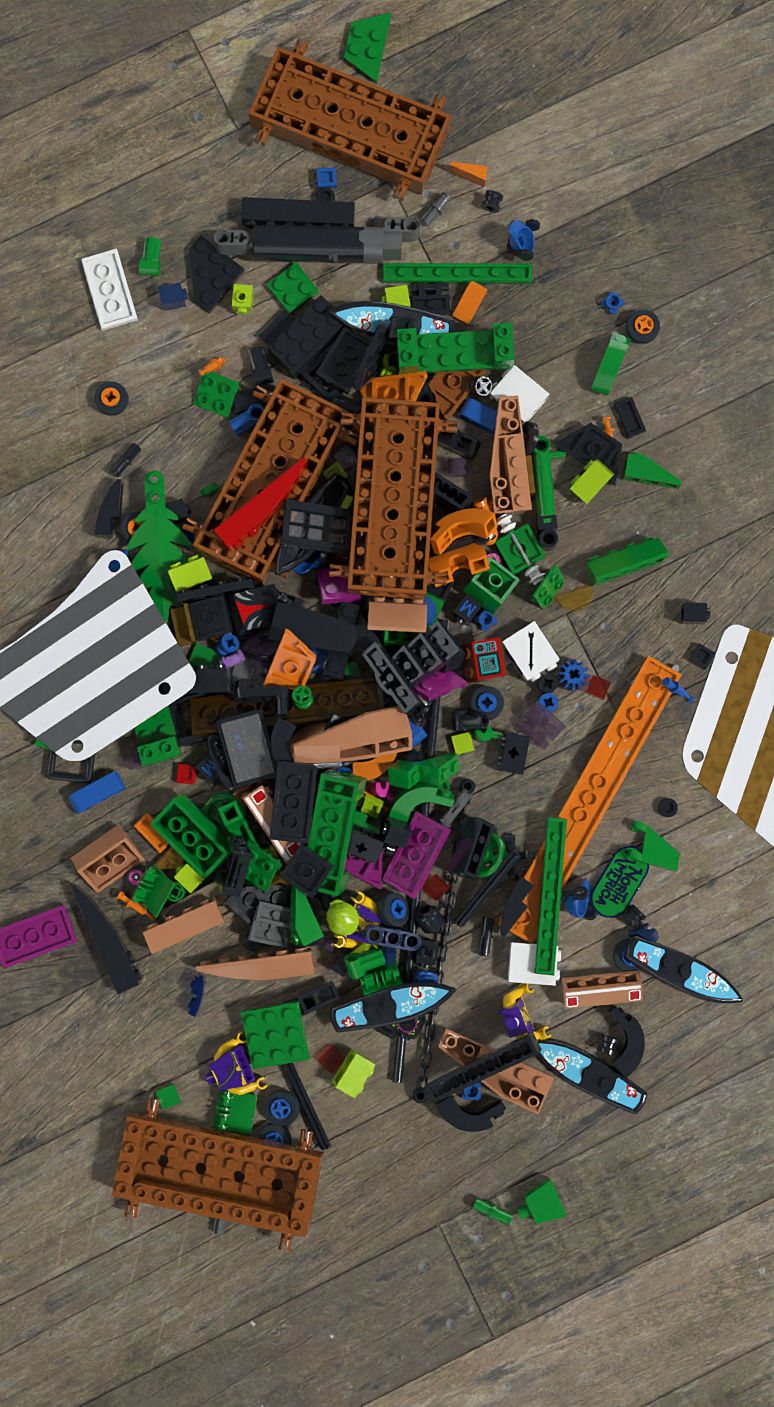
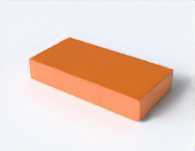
M147 812L134 827L161 854L170 844L150 825L154 818Z

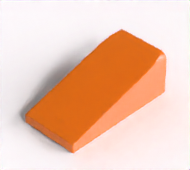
M450 162L449 172L485 186L487 166Z
M471 281L452 317L469 325L486 296L487 289Z

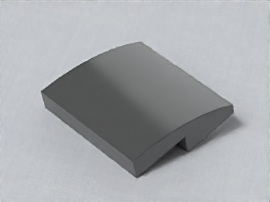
M259 901L251 924L248 941L286 949L290 934V908Z

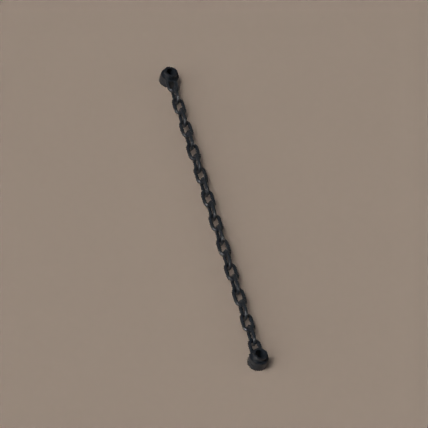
M470 779L463 780L460 783V790L465 789V783H470L471 789L467 791L472 795V792L475 790V783ZM470 798L469 801L466 803V805H469V804H470L471 798ZM466 805L463 807L462 813L457 817L456 828L459 831V835L462 826L459 828L460 817L463 819L467 816L465 813ZM458 839L454 841L452 854L454 852ZM449 872L448 876L451 888L446 893L444 902L447 914L443 918L444 922L445 920L446 923L449 922L448 932L446 930L443 932V924L440 929L443 940L438 946L436 957L439 967L434 972L435 975L438 973V976L441 974V984H443L444 973L441 970L442 962L446 961L448 946L445 944L446 936L451 933L452 920L449 918L450 910L454 908L456 894L453 889L454 884L459 880L457 875L456 880L455 878L451 880V872ZM449 894L450 897L453 895L452 906L451 904L447 906ZM441 947L442 949L445 948L444 959L442 956L439 959ZM439 1007L436 1008V1011L429 1012L431 1015L430 1023L425 1027L424 1039L427 1041L426 1049L421 1053L420 1060L423 1071L413 1091V1099L417 1103H424L428 1099V1092L425 1086L419 1087L420 1080L422 1082L425 1080V1084L428 1083L425 1073L426 1069L431 1065L432 1052L429 1050L430 1042L435 1038L436 1026L433 1021L434 1015H437L439 1012ZM428 1027L430 1029L433 1027L432 1038L431 1036L427 1038ZM424 1053L426 1055L429 1053L428 1064L425 1062L423 1065ZM419 1092L424 1093L422 1099L417 1098Z

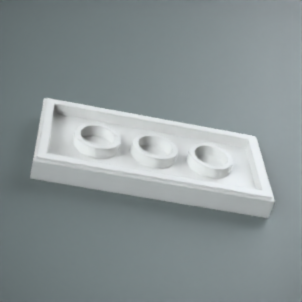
M113 249L82 258V265L101 330L138 321L118 250Z

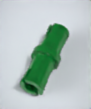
M479 1197L476 1198L472 1207L473 1210L475 1209L487 1215L488 1219L492 1220L493 1218L506 1226H509L513 1217L512 1213L510 1214L498 1208L497 1204L492 1205Z

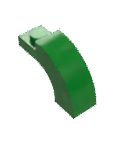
M613 332L591 390L609 396L629 346L630 338Z

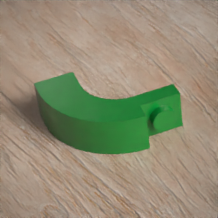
M418 782L410 789L403 788L396 794L390 804L387 815L388 817L408 822L411 811L418 804L433 802L452 807L454 794L447 789L442 788L438 790V787L435 785Z
M236 800L218 808L231 836L240 835L245 839L246 843L248 841L254 844L257 843Z

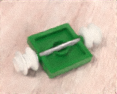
M504 514L497 518V525H500L502 528L500 533H507V535L495 541L494 544L512 574L515 575L527 568L528 570L524 576L531 578L529 584L533 583L536 585L544 580L543 576L546 574L540 573L541 566H534V564L546 558V554L528 524L514 531L517 523L511 522L512 515Z

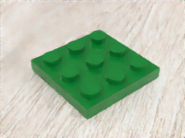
M299 1001L241 1011L252 1069L310 1060L311 1057Z

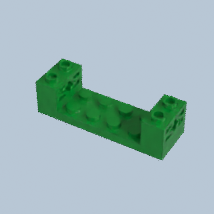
M512 323L493 324L492 330L418 335L416 328L397 329L399 374L420 371L442 373L511 369L515 361Z
M166 706L134 727L140 745L137 749L142 766L150 767L184 757L177 742L178 738L169 706Z
M329 769L321 774L308 847L335 866L318 892L339 896L346 889L349 870L345 869L356 805L357 801L364 796L366 777Z

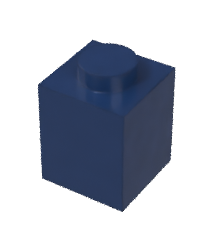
M181 282L158 287L164 311L186 307L185 300H188L186 288H182Z

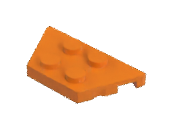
M426 371L376 377L361 390L364 398L416 401L427 378Z
M289 629L284 631L262 687L285 686L294 690L298 686H305L317 655Z

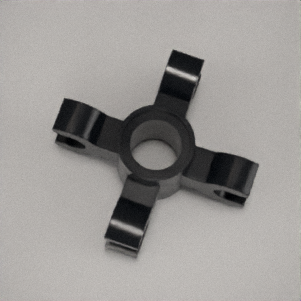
M507 833L504 834L506 845L505 857L512 850L520 855V859L507 873V880L518 881L517 866L523 860H536L535 852H532V850L523 852L516 850L515 834Z

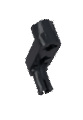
M238 679L234 681V701L243 704L276 702V717L287 718L289 688L285 686L252 687L250 680Z

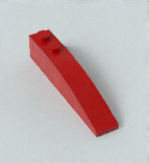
M305 457L214 529L215 535L230 552L233 549H239L244 544L243 541L248 537H254L259 532L258 529L284 503L307 467Z

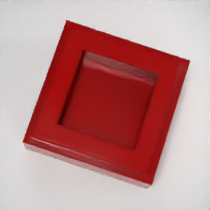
M178 763L176 783L196 785L197 765Z

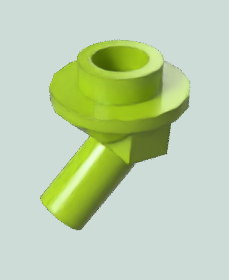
M384 355L380 377L398 375V369L395 366H390L388 355Z

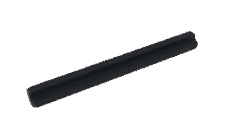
M512 850L509 852L498 869L486 880L454 919V922L459 927H463L520 859V855L516 851Z
M282 1064L320 1149L324 1151L330 1148L331 1144L294 1064Z

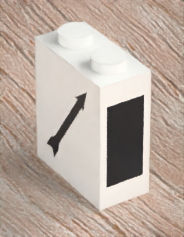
M535 621L502 642L503 648L526 682L529 680L534 682L541 677V672L544 670L549 672L558 666L556 663L560 659Z

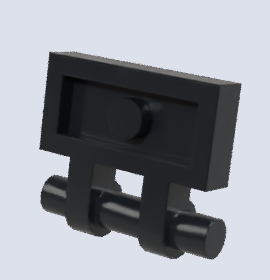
M440 281L435 282V284H424V282H420L418 285H411V293L419 292V296H412V308L439 315H450L449 294H442V291H449V283H441ZM436 291V295H425V292Z

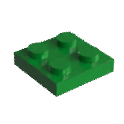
M297 262L267 284L269 290L290 314H293L319 294L318 288Z

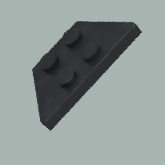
M593 423L587 424L555 443L556 446L585 466L591 460L594 462L598 459L614 474L608 482L614 486L617 484L623 444Z

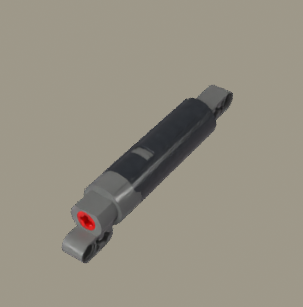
M389 217L385 220L384 227L255 225L252 237H249L248 232L244 230H219L214 235L216 251L222 255H246L252 249L255 261L383 264V260H401L402 242H414L419 238L420 222L415 217Z

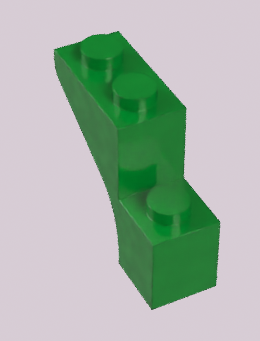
M449 753L417 762L397 760L388 767L389 785L410 789L418 782L440 786L459 771L458 754Z

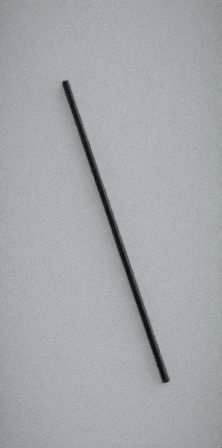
M439 620L448 628V620ZM441 695L433 699L430 705L425 760L435 757ZM430 802L421 803L420 813L429 817ZM421 890L416 899L411 897L408 930L416 934L418 929L416 914L420 908ZM413 936L407 939V945H411L414 942ZM406 950L402 984L412 982L415 951ZM397 1032L392 1081L395 1083H402L406 1040L399 1037V1032Z

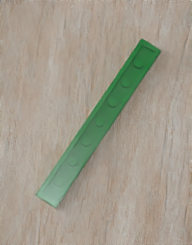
M383 263V283L418 284L424 282V284H435V282L441 281V283L469 284L473 281L477 284H532V264Z
M547 817L534 974L554 976L567 819Z

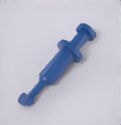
M669 677L663 679L662 684L668 687L669 692L686 697L689 703L694 702L693 697L689 696L687 691L680 687L679 682L672 681Z

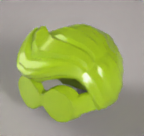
M340 899L330 902V908L326 917L330 930L341 936L354 933L359 925V915L355 907Z

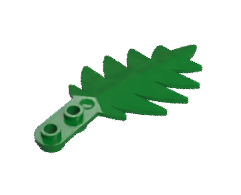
M153 470L145 476L146 509L135 519L136 523H143L132 536L127 550L130 551L145 544L131 564L135 571L148 566L142 573L140 580L146 589L152 587L149 595L167 624L170 606L181 607L177 601L175 591L170 586H173L167 570L171 569L170 565L181 562V565L188 562V558L171 542L191 547L192 544L185 534L170 521H178L179 518L175 513L166 508L163 474ZM152 477L158 478L156 482L151 481ZM154 495L159 496L158 500L153 501L152 497Z

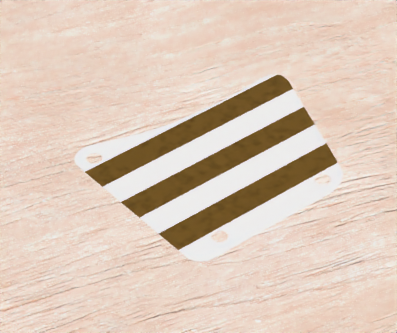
M732 625L725 630L717 649L684 744L683 761L687 771L701 785L773 847L774 637L741 625ZM732 651L738 655V661L735 664L727 663L725 657L728 652ZM694 750L703 752L704 758L701 762L697 763L691 759V754Z

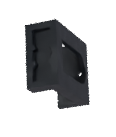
M189 693V696L184 698L181 696L168 705L180 748L207 741L210 736H187L181 714V708L184 703L190 702L191 698L206 697L205 693Z
M226 835L225 839L233 854L228 872L215 871L214 879L221 894L240 897L252 853L242 836ZM242 855H244L243 860H242V864H241V867H240V871H239V874H238V878H236L237 873H238V869H239V866H240V862H241V859H242Z

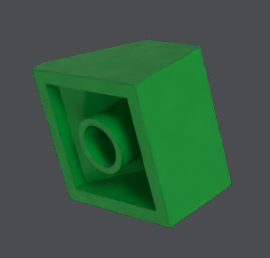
M490 556L488 558L490 569L477 573L463 592L481 603L482 607L491 614H494L520 579Z

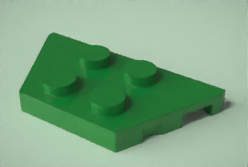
M391 13L351 23L344 61L356 67L357 71L361 74L367 75L375 84L378 81L391 21Z

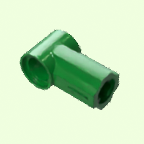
M155 237L145 238L143 258H140L139 263L140 275L159 277L161 261L159 259L162 244L160 239Z
M380 947L362 954L351 953L344 958L349 977L352 979L360 978L366 974V971L385 965V958Z

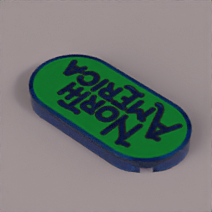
M625 846L616 850L594 885L590 896L592 907L597 910L599 915L606 918H615L623 914L648 874L649 865L628 861L627 853L632 850L641 853V849L634 846Z

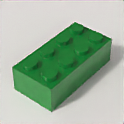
M184 793L173 798L150 824L203 879L210 876L232 853L225 835Z

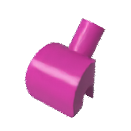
M374 782L370 784L371 795L376 798L385 797L390 803L395 796L390 792L389 782L381 784L380 782Z

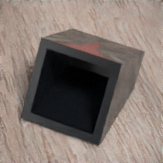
M275 584L236 593L227 599L233 627L232 635L237 637V639L271 628L277 602H281L280 599L276 598V595H280V592Z

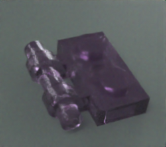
M538 701L524 715L529 722L526 724L520 719L516 724L524 735L530 736L537 746L540 745L544 749L550 745L545 738L548 737L553 741L566 727L564 723ZM533 725L542 732L540 735L531 728Z

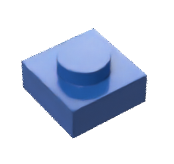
M336 167L317 168L318 189L337 188Z

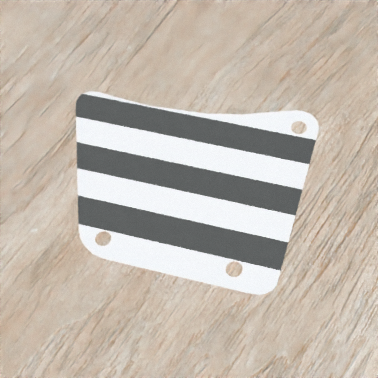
M117 550L105 553L75 591L52 614L17 641L0 650V708L53 752L68 761H81L92 756L186 694L193 688L196 681L194 670L129 559L124 553ZM112 560L120 562V569L117 572H111L108 568ZM162 682L169 683L171 687L170 692L166 695L160 694L158 690ZM75 740H80L83 743V749L79 753H75L71 748Z

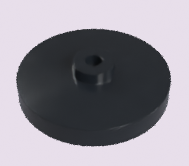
M527 421L522 426L526 456L532 454L538 442L539 429L537 423L533 421Z

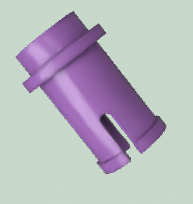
M238 650L227 657L223 656L219 661L220 663H225V667H233L244 662L245 656L241 650Z

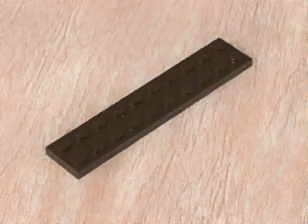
M376 677L305 685L312 693L313 703L307 709H299L294 704L293 690L289 689V701L287 702L288 717L281 719L293 725L328 722L331 713L346 719H353L366 712L385 709L383 690L379 686ZM234 694L190 699L193 737L219 734L216 721L253 710L262 709L267 729L274 728L278 720L276 717V702L237 703L234 701ZM253 718L243 721L245 731L256 730ZM239 722L228 725L230 733L241 732Z

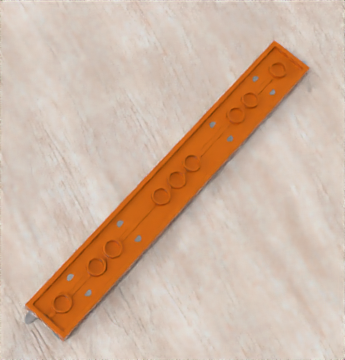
M650 656L646 657L557 818L567 819L561 891L671 695L668 687L662 684L663 679L669 677L672 681H679L682 674L678 672V665L670 668ZM545 840L535 856L536 860L532 861L523 877L534 885L522 901L528 908L510 929V932L531 944L538 933ZM502 917L500 918V920H499V922H498V925H500V926H501V919H502Z

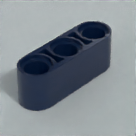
M368 924L362 931L363 938L375 945L410 951L417 950L421 945L420 937L409 930ZM373 929H376V931H377L376 937L373 938V939H370V938H369V933H370V931L373 930ZM395 933L394 941L388 942L389 934ZM413 936L414 942L411 945H407L408 937Z

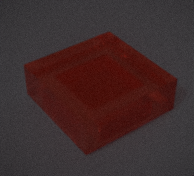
M593 675L586 693L604 700L611 682Z
M435 874L422 888L437 901L450 887Z
M333 1046L318 1058L320 1063L331 1074L345 1060Z

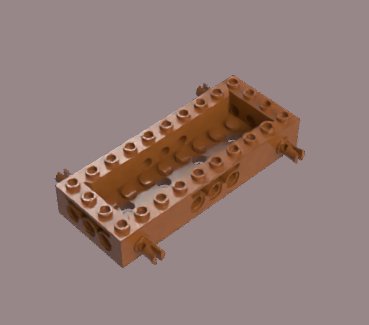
M300 39L297 40L293 52L277 47L248 113L251 127L259 129L254 142L258 144L261 140L262 146H265L269 134H272L397 184L392 197L396 199L401 192L400 201H404L408 189L423 194L451 126V115L441 112L446 98L443 96L438 103L439 94H436L431 107L305 58L303 55L308 47V43L304 41L301 46ZM301 92L303 96L300 99H295L293 94ZM334 105L338 110L335 113H330L327 110L328 107ZM365 119H369L372 121V125L365 127L362 122ZM404 133L407 135V139L400 141L397 139V135Z
M280 379L273 393L257 385L258 392L254 391L253 397L267 402V405L203 525L190 518L186 520L192 526L183 525V529L198 535L193 544L196 553L249 579H253V581L263 586L271 572L275 573L276 560L281 545L285 501L258 529L259 532L254 537L245 539L243 541L244 544L237 550L233 549L230 552L215 535L214 529L304 457L307 460V467L287 499L307 502L338 441L343 439L356 446L357 441L354 439L359 440L360 435L346 429V425H341V419H345L342 418V412L349 413V411L283 379ZM295 425H301L303 431L296 434L292 431V428ZM276 459H285V465L282 467L276 466ZM291 512V521L296 518L299 512ZM285 573L279 575L284 579L288 578L287 574Z
M362 397V409L359 414L342 412V418L345 419H341V425H357L360 428L350 564L348 566L330 564V569L337 571H330L329 577H347L348 594L425 600L427 585H446L447 580L439 579L447 578L446 572L439 573L428 570L437 437L440 432L457 433V428L455 427L458 425V421H447L439 418L440 403ZM395 435H402L404 441L400 444L393 441ZM392 473H399L401 479L398 482L392 481L390 479ZM394 510L398 513V518L390 520L387 517V513ZM393 549L396 554L393 558L389 559L384 555L385 550Z
M153 1097L147 1098L145 1114L134 1112L127 1116L111 1195L128 1200L124 1214L125 1217L130 1215L132 1209V1218H137L139 1202L272 1230L281 1232L278 1249L282 1250L286 1241V1252L291 1251L293 1235L305 1238L308 1234L324 1152L310 1149L312 1130L309 1131L305 1139V1129H301L298 1146L226 1131L221 1132L217 1131V1129L157 1117L160 1099L157 1098L153 1104ZM161 1154L168 1157L167 1165L159 1163L158 1158ZM201 1162L206 1165L205 1173L197 1171V1163ZM236 1171L244 1173L245 1178L243 1181L235 1179L234 1173ZM274 1179H280L283 1182L281 1189L273 1187Z

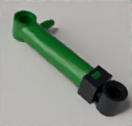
M540 435L537 444H543L545 449L540 451L535 447L531 454L535 485L537 533H541L538 538L540 546L544 551H550L555 548L558 542L551 459L566 457V452H550V440ZM550 536L553 543L546 544L543 541V537Z

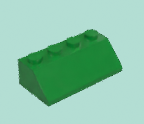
M648 537L643 539L641 544L635 545V543L624 546V550L619 552L615 549L607 552L605 557H592L588 559L589 562L586 563L585 568L592 587L662 563L669 557V552L659 537L655 539Z

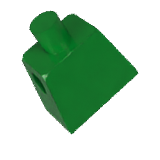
M550 1177L525 1193L523 1196L527 1204L517 1208L521 1220L532 1215L536 1224L567 1216Z

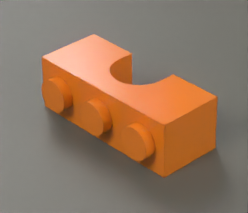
M476 543L431 557L428 563L430 572L447 573V578H439L447 580V583L454 581L452 574L457 569L466 568L470 570L472 575L490 569L483 546ZM434 584V585H435V587H438V586H441V585H443V584Z

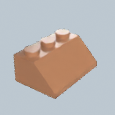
M382 596L369 598L368 630L426 632L427 600H409L395 597L389 599Z
M119 824L71 857L77 872L97 893L145 860L129 835Z

